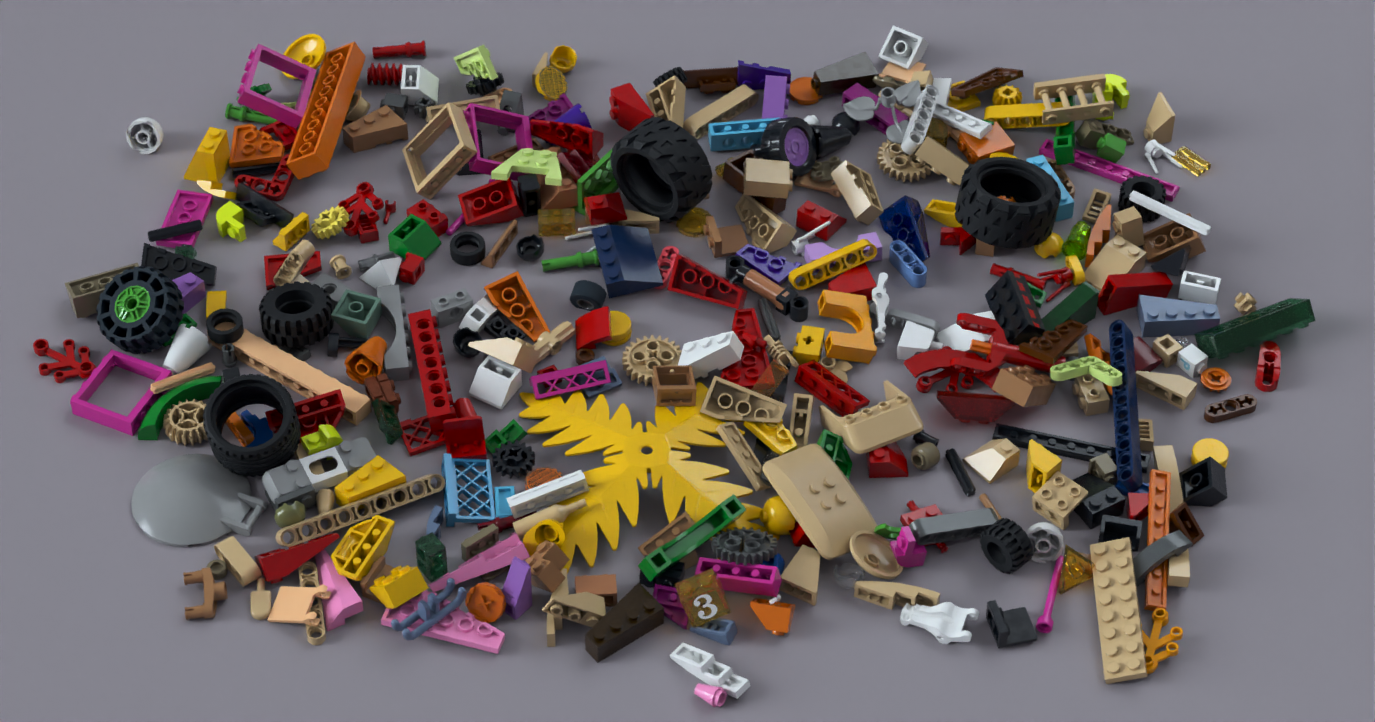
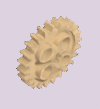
M888 139L887 143H882V147H879L877 152L879 169H884L883 174L889 173V178L895 176L896 181L899 178H902L903 182L906 179L912 182L914 178L919 181L920 177L925 179L926 174L930 175L932 171L931 165L928 163L923 165L916 160L918 156L915 153L913 155L906 154L902 150L901 144L892 143Z
M651 335L650 339L644 336L642 341L636 338V343L630 342V347L626 346V351L623 352V371H626L627 376L631 375L632 381L638 379V384L644 381L645 386H647L649 382L652 383L653 366H678L682 352L680 345L675 346V341L669 343L668 337L661 340V335L657 339L653 335Z

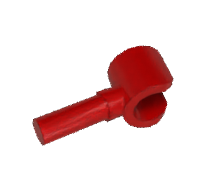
M389 200L385 201L386 215L383 221L384 224L388 223L391 213L396 212V201L393 204H389Z

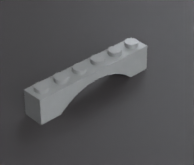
M399 284L376 287L377 298H381L382 316L391 323L396 332L393 344L384 354L386 374L389 380H410L409 372H413L412 360H408V358H411L410 346L406 347V344H409V334L404 332V330H408L407 319H403V317H406L405 305L401 306V303H405L404 292H400Z

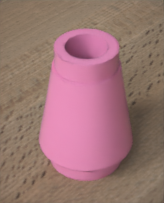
M698 683L694 690L695 695L713 707H721L727 698V692L722 687Z

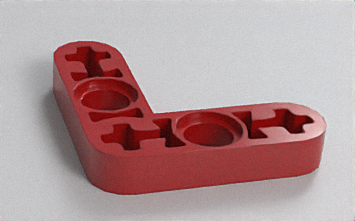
M290 154L283 156L272 181L242 174L237 176L234 181L236 189L238 183L244 182L247 183L245 185L251 186L253 190L258 185H264V189L257 191L258 193L272 201H281L284 199L295 176L290 169L288 170L289 167L286 165ZM281 175H288L286 180H279Z

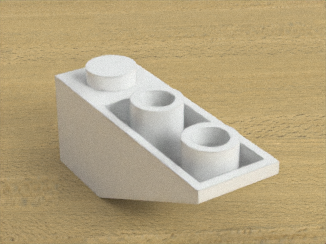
M488 295L479 300L466 313L459 326L460 329L468 327L470 330L479 333L499 311L492 304Z

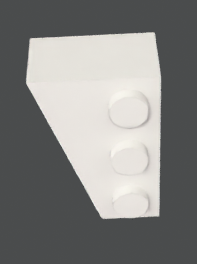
M734 331L687 342L683 346L678 366L691 365L694 379L700 376L705 378L709 376L708 372L716 368L721 370L741 360L744 345Z

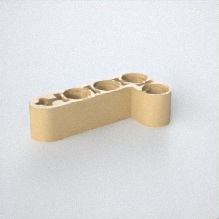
M302 240L289 253L273 278L276 286H283L285 283L309 282L300 273L315 252V247L311 242Z

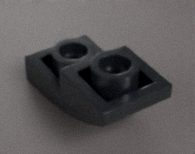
M498 315L484 326V330L495 339L508 337L515 340V337L519 339L526 337V334L513 323L508 325Z

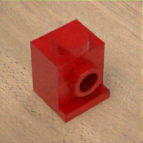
M407 252L406 260L399 267V279L402 282L415 285L425 271L424 258Z

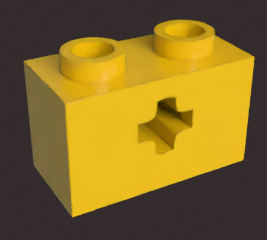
M802 325L801 333L797 332L796 344L798 346H794L792 356L796 358L799 365L812 360L819 363L824 345L825 328Z

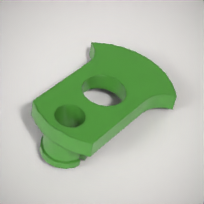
M884 523L876 526L874 533L879 534L885 539L897 540L901 528L888 526Z

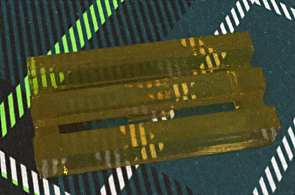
M1185 145L1174 152L1175 156H1172L1183 167L1198 177L1201 175V172L1205 173L1206 169L1209 170L1211 167L1209 162Z

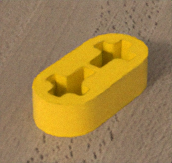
M1077 255L1066 256L1065 265L1073 273V285H1081L1085 282V274Z

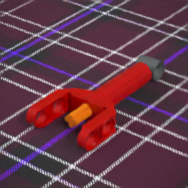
M959 313L956 324L962 329L991 335L989 343L972 339L970 344L971 351L987 354L986 362L961 356L952 358L949 368L955 372L981 378L990 375L1005 363L1018 366L1028 365L1035 370L1050 373L1052 366L1076 360L1079 357L1069 356L1065 359L1064 356H1061L1054 364L1045 363L1038 358L1018 351L1019 346L1009 344L1004 330L996 320L969 313Z

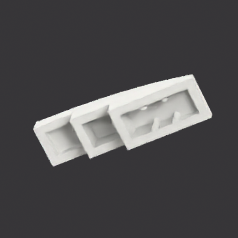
M682 643L670 654V658L685 670L709 685L722 687L728 695L736 699L750 687L748 679L733 674L731 667L715 661L713 654Z

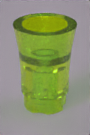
M1078 221L1071 228L1069 236L1062 245V252L1065 256L1077 255L1079 260L1086 257L1091 226L1085 221Z

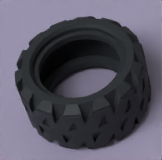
M659 117L645 119L616 142L612 148L610 164L621 192L635 208L642 213L658 217L660 222L664 220L666 222L678 221L710 193L713 175L706 154L690 133L670 120Z
M1010 157L985 158L976 161L975 164H971L964 171L955 206V215L958 223L962 224V228L967 233L984 243L1007 249L1029 248L1033 245L1041 244L1051 235L1061 199V191L1055 179L1035 164ZM1006 196V199L1013 197L1016 202L1006 201L997 197Z

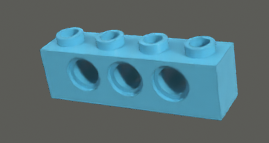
M780 117L709 123L708 140L710 150L750 148L753 144H761L762 135L767 125L773 120L780 119Z

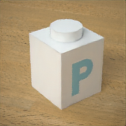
M1191 343L1178 352L1176 365L1190 377L1194 378L1207 369L1208 356Z

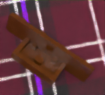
M738 67L683 71L688 79L684 82L686 88L699 87L700 92L704 94H712L714 91L729 93L731 90L736 89Z

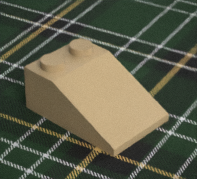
M1116 235L1105 244L1084 272L1085 281L1101 291L1108 275L1132 274L1142 271L1145 267L1147 252L1121 236Z
M506 337L474 341L468 344V346L486 355L497 358L530 374L540 355V352L534 350V345L515 337V340Z

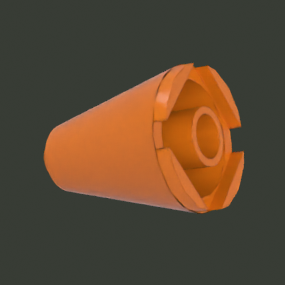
M379 336L371 337L347 356L344 365H346L347 375L353 381L364 384L365 378L376 377V375L382 374L384 354L387 350L386 341Z

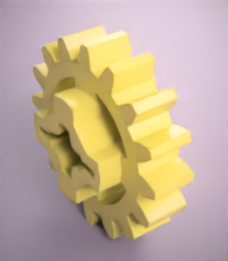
M340 206L336 208L331 207L329 211L326 209L325 212L323 211L319 214V218L314 219L315 223L311 225L313 227L311 230L317 239L321 238L323 240L325 237L329 239L331 235L335 236L340 233L342 227L347 226L346 222L349 221L348 217L350 215L343 206L341 208Z

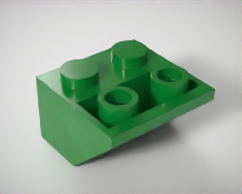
M410 214L388 235L389 251H393L406 259V253L409 252L423 257L425 261L441 245L440 239L428 223L413 214Z

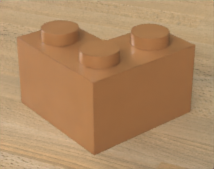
M545 540V542L538 545L536 552L525 560L531 567V584L534 587L551 593L566 578L560 570L570 560L555 543Z

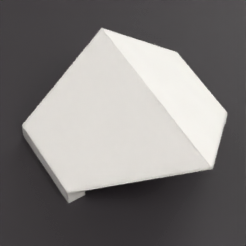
M396 257L380 260L359 278L375 289L378 286L394 285L402 259Z

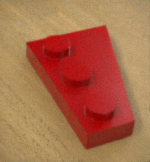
M320 251L314 252L300 273L303 277L322 270ZM289 254L264 256L267 290L277 287L273 278Z

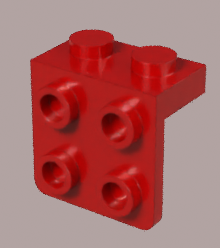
M481 416L443 421L446 451L452 454V458L487 459Z

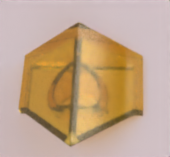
M1068 545L1065 546L1058 591L1060 594L1093 578L1092 569L1095 567L1092 561Z

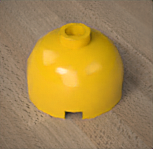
M779 495L773 496L766 501L763 510L760 511V521L763 522L765 528L770 533L790 535L789 530H793L795 526V517Z

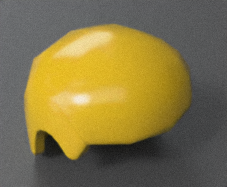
M557 46L550 55V66L557 68L562 73H567L574 68L577 55L575 50L569 46Z
M1052 232L1044 242L1034 245V250L1045 259L1050 255L1057 257L1064 250V241L1060 235Z

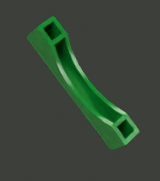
M1075 95L1067 96L1070 106H1075ZM1060 97L1055 98V102H1061ZM1071 121L1065 126H1056L1053 148L1057 165L1075 163V121Z
M733 494L685 532L646 556L638 567L651 582L710 540L715 534H718L738 520L746 511L745 507Z

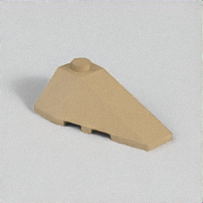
M743 193L735 206L741 221L744 222L747 228V234L752 238V245L769 253L788 246L797 232L793 226L751 195H744Z

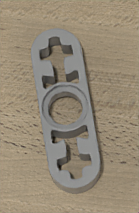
M890 309L885 318L888 325L901 330L904 329L906 321H913L918 325L931 328L935 331V337L940 330V324L937 321L899 309Z

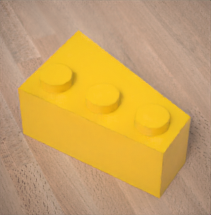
M377 455L334 488L336 504L341 507L406 483V475ZM362 504L359 505L357 511L363 509L364 506Z

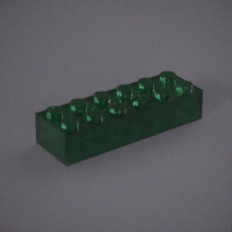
M1288 298L1194 335L1198 349L1204 352L1208 358L1217 357L1218 359H1224L1229 357V354L1232 352L1240 353L1245 351V347H1255L1261 345V341L1277 339L1279 334L1286 335L1292 333L1295 328H1306L1309 326V323L1316 320L1310 299Z

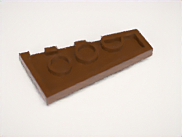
M995 67L952 88L951 94L960 99H967L971 95L1024 77L1023 70Z
M1070 319L1056 326L1053 331L1043 332V336L1039 338L1036 336L1031 338L1027 344L1025 342L1021 343L1018 351L1038 358L1045 363L1054 364L1087 332L1088 326Z

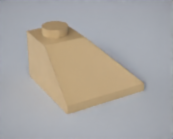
M1159 92L1143 131L1145 139H1148V141L1155 139L1159 144L1171 142L1175 114L1162 92Z
M1007 438L991 440L963 458V462L986 482L991 484L1018 466L1020 449Z

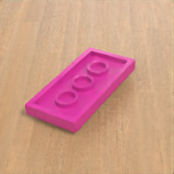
M177 190L161 228L194 220H201L203 226L214 200L213 195ZM200 231L158 240L156 245L193 250Z

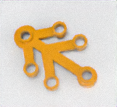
M1157 608L1152 613L1153 628L1150 638L1142 630L1143 644L1147 648L1145 654L1147 674H1151L1156 670L1158 662L1170 656H1176L1179 653V646L1173 641L1181 640L1183 637L1182 628L1176 626L1171 628L1170 634L1159 639L1161 628L1169 622L1168 612L1163 608ZM1166 645V650L1155 654L1157 649Z

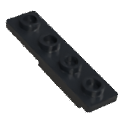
M238 183L236 200L240 203L236 205L243 209L244 217L250 218L259 226L275 223L281 228L286 227L293 220V213L244 183Z

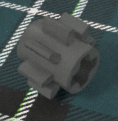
M422 97L418 102H415L414 112L419 114L420 118L426 119V107L435 106L436 103L431 102V99L428 97Z

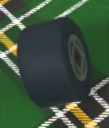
M580 280L574 285L570 301L576 308L593 311L603 306L607 293L597 283Z

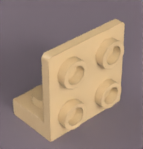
M1057 471L1032 496V507L1035 512L1064 531L1069 526V514L1088 495V491Z

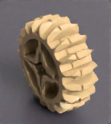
M186 399L185 402L179 401L178 405L172 404L171 409H167L163 418V427L165 434L171 439V442L175 441L177 445L183 443L184 446L191 443L193 446L196 442L201 444L202 440L208 441L202 422L204 421L203 414L206 404L202 400L197 402L195 399L193 401Z

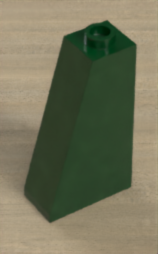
M1087 281L1083 282L1042 318L1046 331H1053L1056 326L1070 319L1082 324H1086L1094 319L1099 291Z

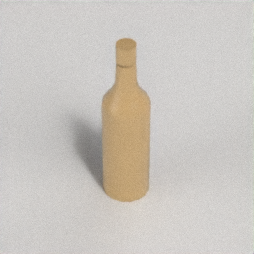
M585 498L569 505L555 504L513 522V527L520 541H522L528 530L540 521L553 519L559 523L564 522L570 513L588 505Z

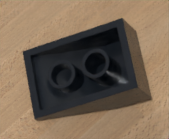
M1089 472L1072 480L1088 491V495L1074 511L1090 529L1101 525L1102 515L1118 517L1123 514L1126 498L1114 485Z

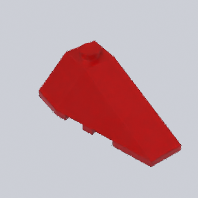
M897 442L866 453L869 478L908 477L907 459Z
M339 533L308 540L306 544L303 542L289 547L287 550L279 548L254 557L265 581H271V584L283 581L282 577L288 576L337 540Z

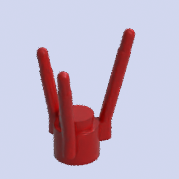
M1068 267L1037 274L1038 277L1047 276L1041 278L1042 280L1054 279L1056 284L1062 285L1046 299V302L1051 301L1061 291L1071 286L1070 281L1073 280V273Z

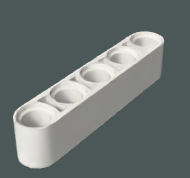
M927 85L917 98L901 143V148L906 154L913 155L926 136L940 95L939 90L933 85Z

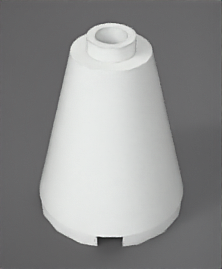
M180 324L162 366L165 369L171 370L172 376L186 371L212 347V343H207L208 337L193 326L189 329L185 327L186 324Z

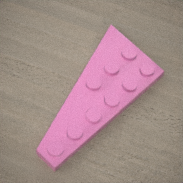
M425 590L395 609L386 608L381 618V625L392 627L391 621L393 619H397L399 623L418 610L419 601L424 600L427 602V595L434 593L437 596L438 594ZM447 599L439 604L440 610L451 602ZM459 607L422 634L499 654L505 640V633L486 622H480L474 618L473 614L465 613ZM419 618L407 629L412 632L425 621Z

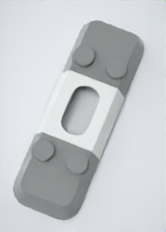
M365 437L352 441L345 440L338 446L299 460H289L285 465L266 471L263 474L262 482L271 501L275 504V498L310 484L315 489V493L321 489L338 485L376 457V454ZM326 457H333L336 460L337 468L323 474L315 475L309 469L310 463Z

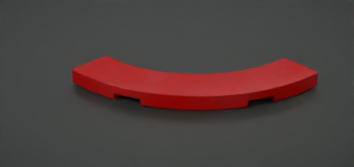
M938 349L914 355L905 360L903 364L916 378L930 371L949 368L952 358L962 356L986 362V360L960 350ZM997 368L985 378H976L992 389L1000 369Z

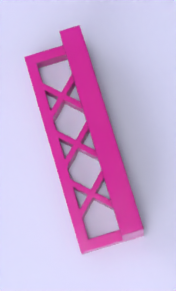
M606 360L531 376L529 383L530 387L533 386L535 399L537 400L611 383ZM603 370L606 380L598 381L592 375L594 372ZM584 375L588 379L585 384L579 385L573 381L576 376ZM562 379L569 382L566 389L558 388L555 386V383ZM546 383L551 386L547 393L539 394L537 385Z

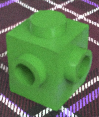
M1107 133L1098 140L1096 155L1117 163L1124 155L1126 141Z

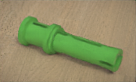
M228 103L226 107V119L235 118L240 119L241 122L248 120L263 124H271L278 121L258 111L249 110L246 106L238 107Z
M596 249L586 253H581L580 251L573 256L541 260L543 272L573 266L583 268L585 265H599Z

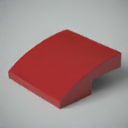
M608 306L590 311L575 320L577 351L582 348L596 349V343L612 340L611 313Z

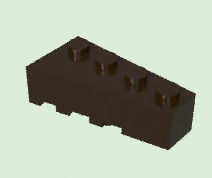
M638 583L585 634V650L599 663L664 623V607Z

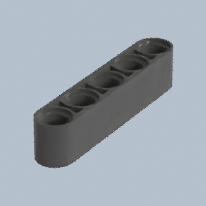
M984 508L919 518L911 522L909 527L917 544L927 545L979 537L983 531L999 519L993 508Z

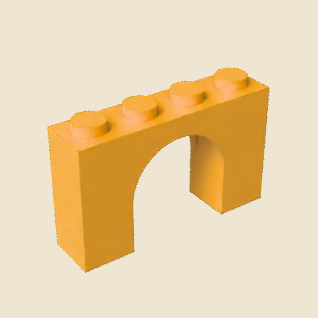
M823 289L817 302L819 316L844 320L852 325L857 332L851 334L830 331L824 342L826 357L869 364L877 353V346L874 344V332L871 327L872 318L869 316L870 306L867 304L866 296Z

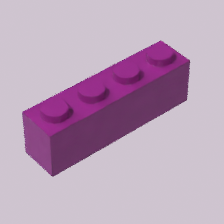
M856 83L843 92L842 106L844 103L864 96L873 99L876 106L879 96ZM880 103L878 110L874 111V117L865 121L885 135L887 128L895 125L891 108L884 107L882 103ZM894 107L898 123L903 120L909 121V117Z

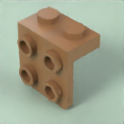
M706 217L703 231L704 235L708 238V246L712 249L714 258L736 255V252L748 244L742 225L717 228L714 217Z

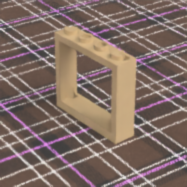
M450 102L402 149L417 194L430 200L477 153L462 109ZM453 123L460 143L427 176L420 156Z

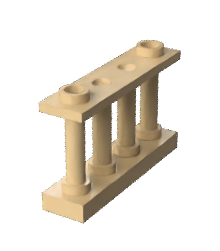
M1105 74L1035 82L1034 99L1043 100L1045 110L1042 112V125L1113 116L1114 101H1105L1102 92L1105 91ZM1095 92L1098 103L1088 104L1085 94ZM1078 95L1081 105L1070 106L1067 96ZM1060 97L1063 107L1053 109L1050 98Z

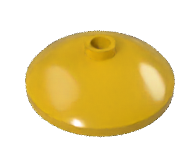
M307 34L295 40L283 55L313 69H317L325 57L326 43L317 34ZM282 71V73L286 77L290 79H298Z

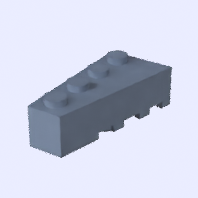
M1147 295L1138 296L1136 311L1142 337H1162L1166 334L1170 336L1204 335L1219 329L1220 315L1215 304Z

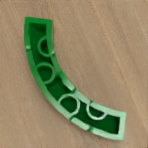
M223 376L194 379L180 384L162 395L143 417L138 431V440H158L164 423V415L167 409H171L172 404L178 405L179 401L183 403L186 399L188 401L209 399L214 390L224 383Z

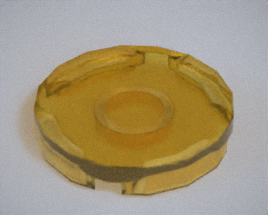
M694 207L683 218L676 221V227L681 234L688 237L704 235L703 225L706 224V217L711 215L702 208Z

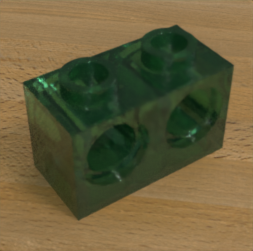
M433 532L415 541L417 567L430 582L448 573L446 547Z

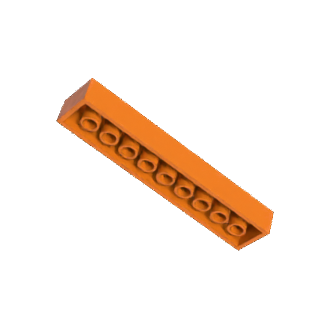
M355 41L325 54L286 163L298 180L305 177L308 178L318 172H324L329 168L366 56Z

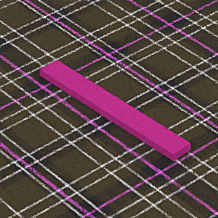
M1046 139L1039 149V154L1056 160L1053 148L1054 141ZM1075 149V163L1068 164L1121 184L1127 181L1128 178H1133V176H1150ZM1153 177L1152 179H1157L1159 183L1164 185L1166 189L1165 200L1172 202L1179 192L1180 186Z

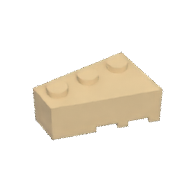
M847 160L830 173L858 222L869 225L884 212L869 173Z

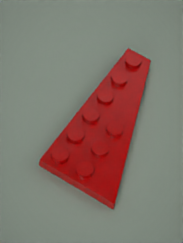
M755 309L735 310L732 331H734L744 345L741 360L723 368L720 378L752 391L775 389V381L766 348L758 346L754 348L742 337L745 331L763 340Z

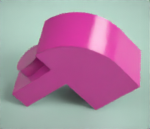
M909 526L901 527L897 541L890 542V547L897 563L903 567L923 566L927 554L924 545L917 544Z

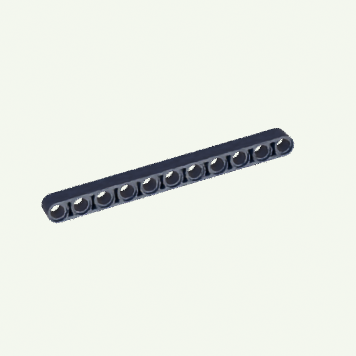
M1115 320L1109 326L1111 366L1122 372V384L1112 386L1117 477L1129 492H1135L1142 486L1143 480L1133 333L1124 321Z

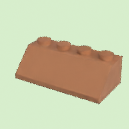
M560 146L542 149L557 152V155L562 152ZM559 159L562 186L546 185V175L536 174L540 185L541 209L543 212L578 206L576 183Z

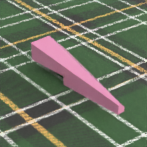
M513 532L509 534L510 537L496 542L494 546L478 553L459 565L457 570L444 574L442 578L430 583L429 586L432 592H436L446 587L449 578H453L455 584L511 565L515 556L520 560L529 558L530 555L517 534Z
M323 549L315 555L319 585H326L328 587L327 591L331 592L329 599H322L326 630L330 631L344 625L346 618L362 612L363 602L346 577L338 574L330 555Z

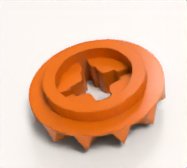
M1211 367L1201 373L1200 383L1203 384L1204 388H1209L1210 392L1216 390L1219 393L1221 390L1226 391L1230 387L1231 376L1224 369Z

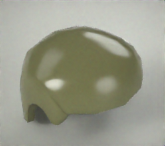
M295 501L293 505L284 503L283 506L276 509L274 514L275 522L280 528H285L304 521L306 508L299 501Z

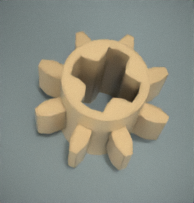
M1240 292L1235 297L1236 303L1234 306L1242 315L1246 312L1251 315L1256 310L1255 304L1257 301L1250 293L1247 292L1243 295Z

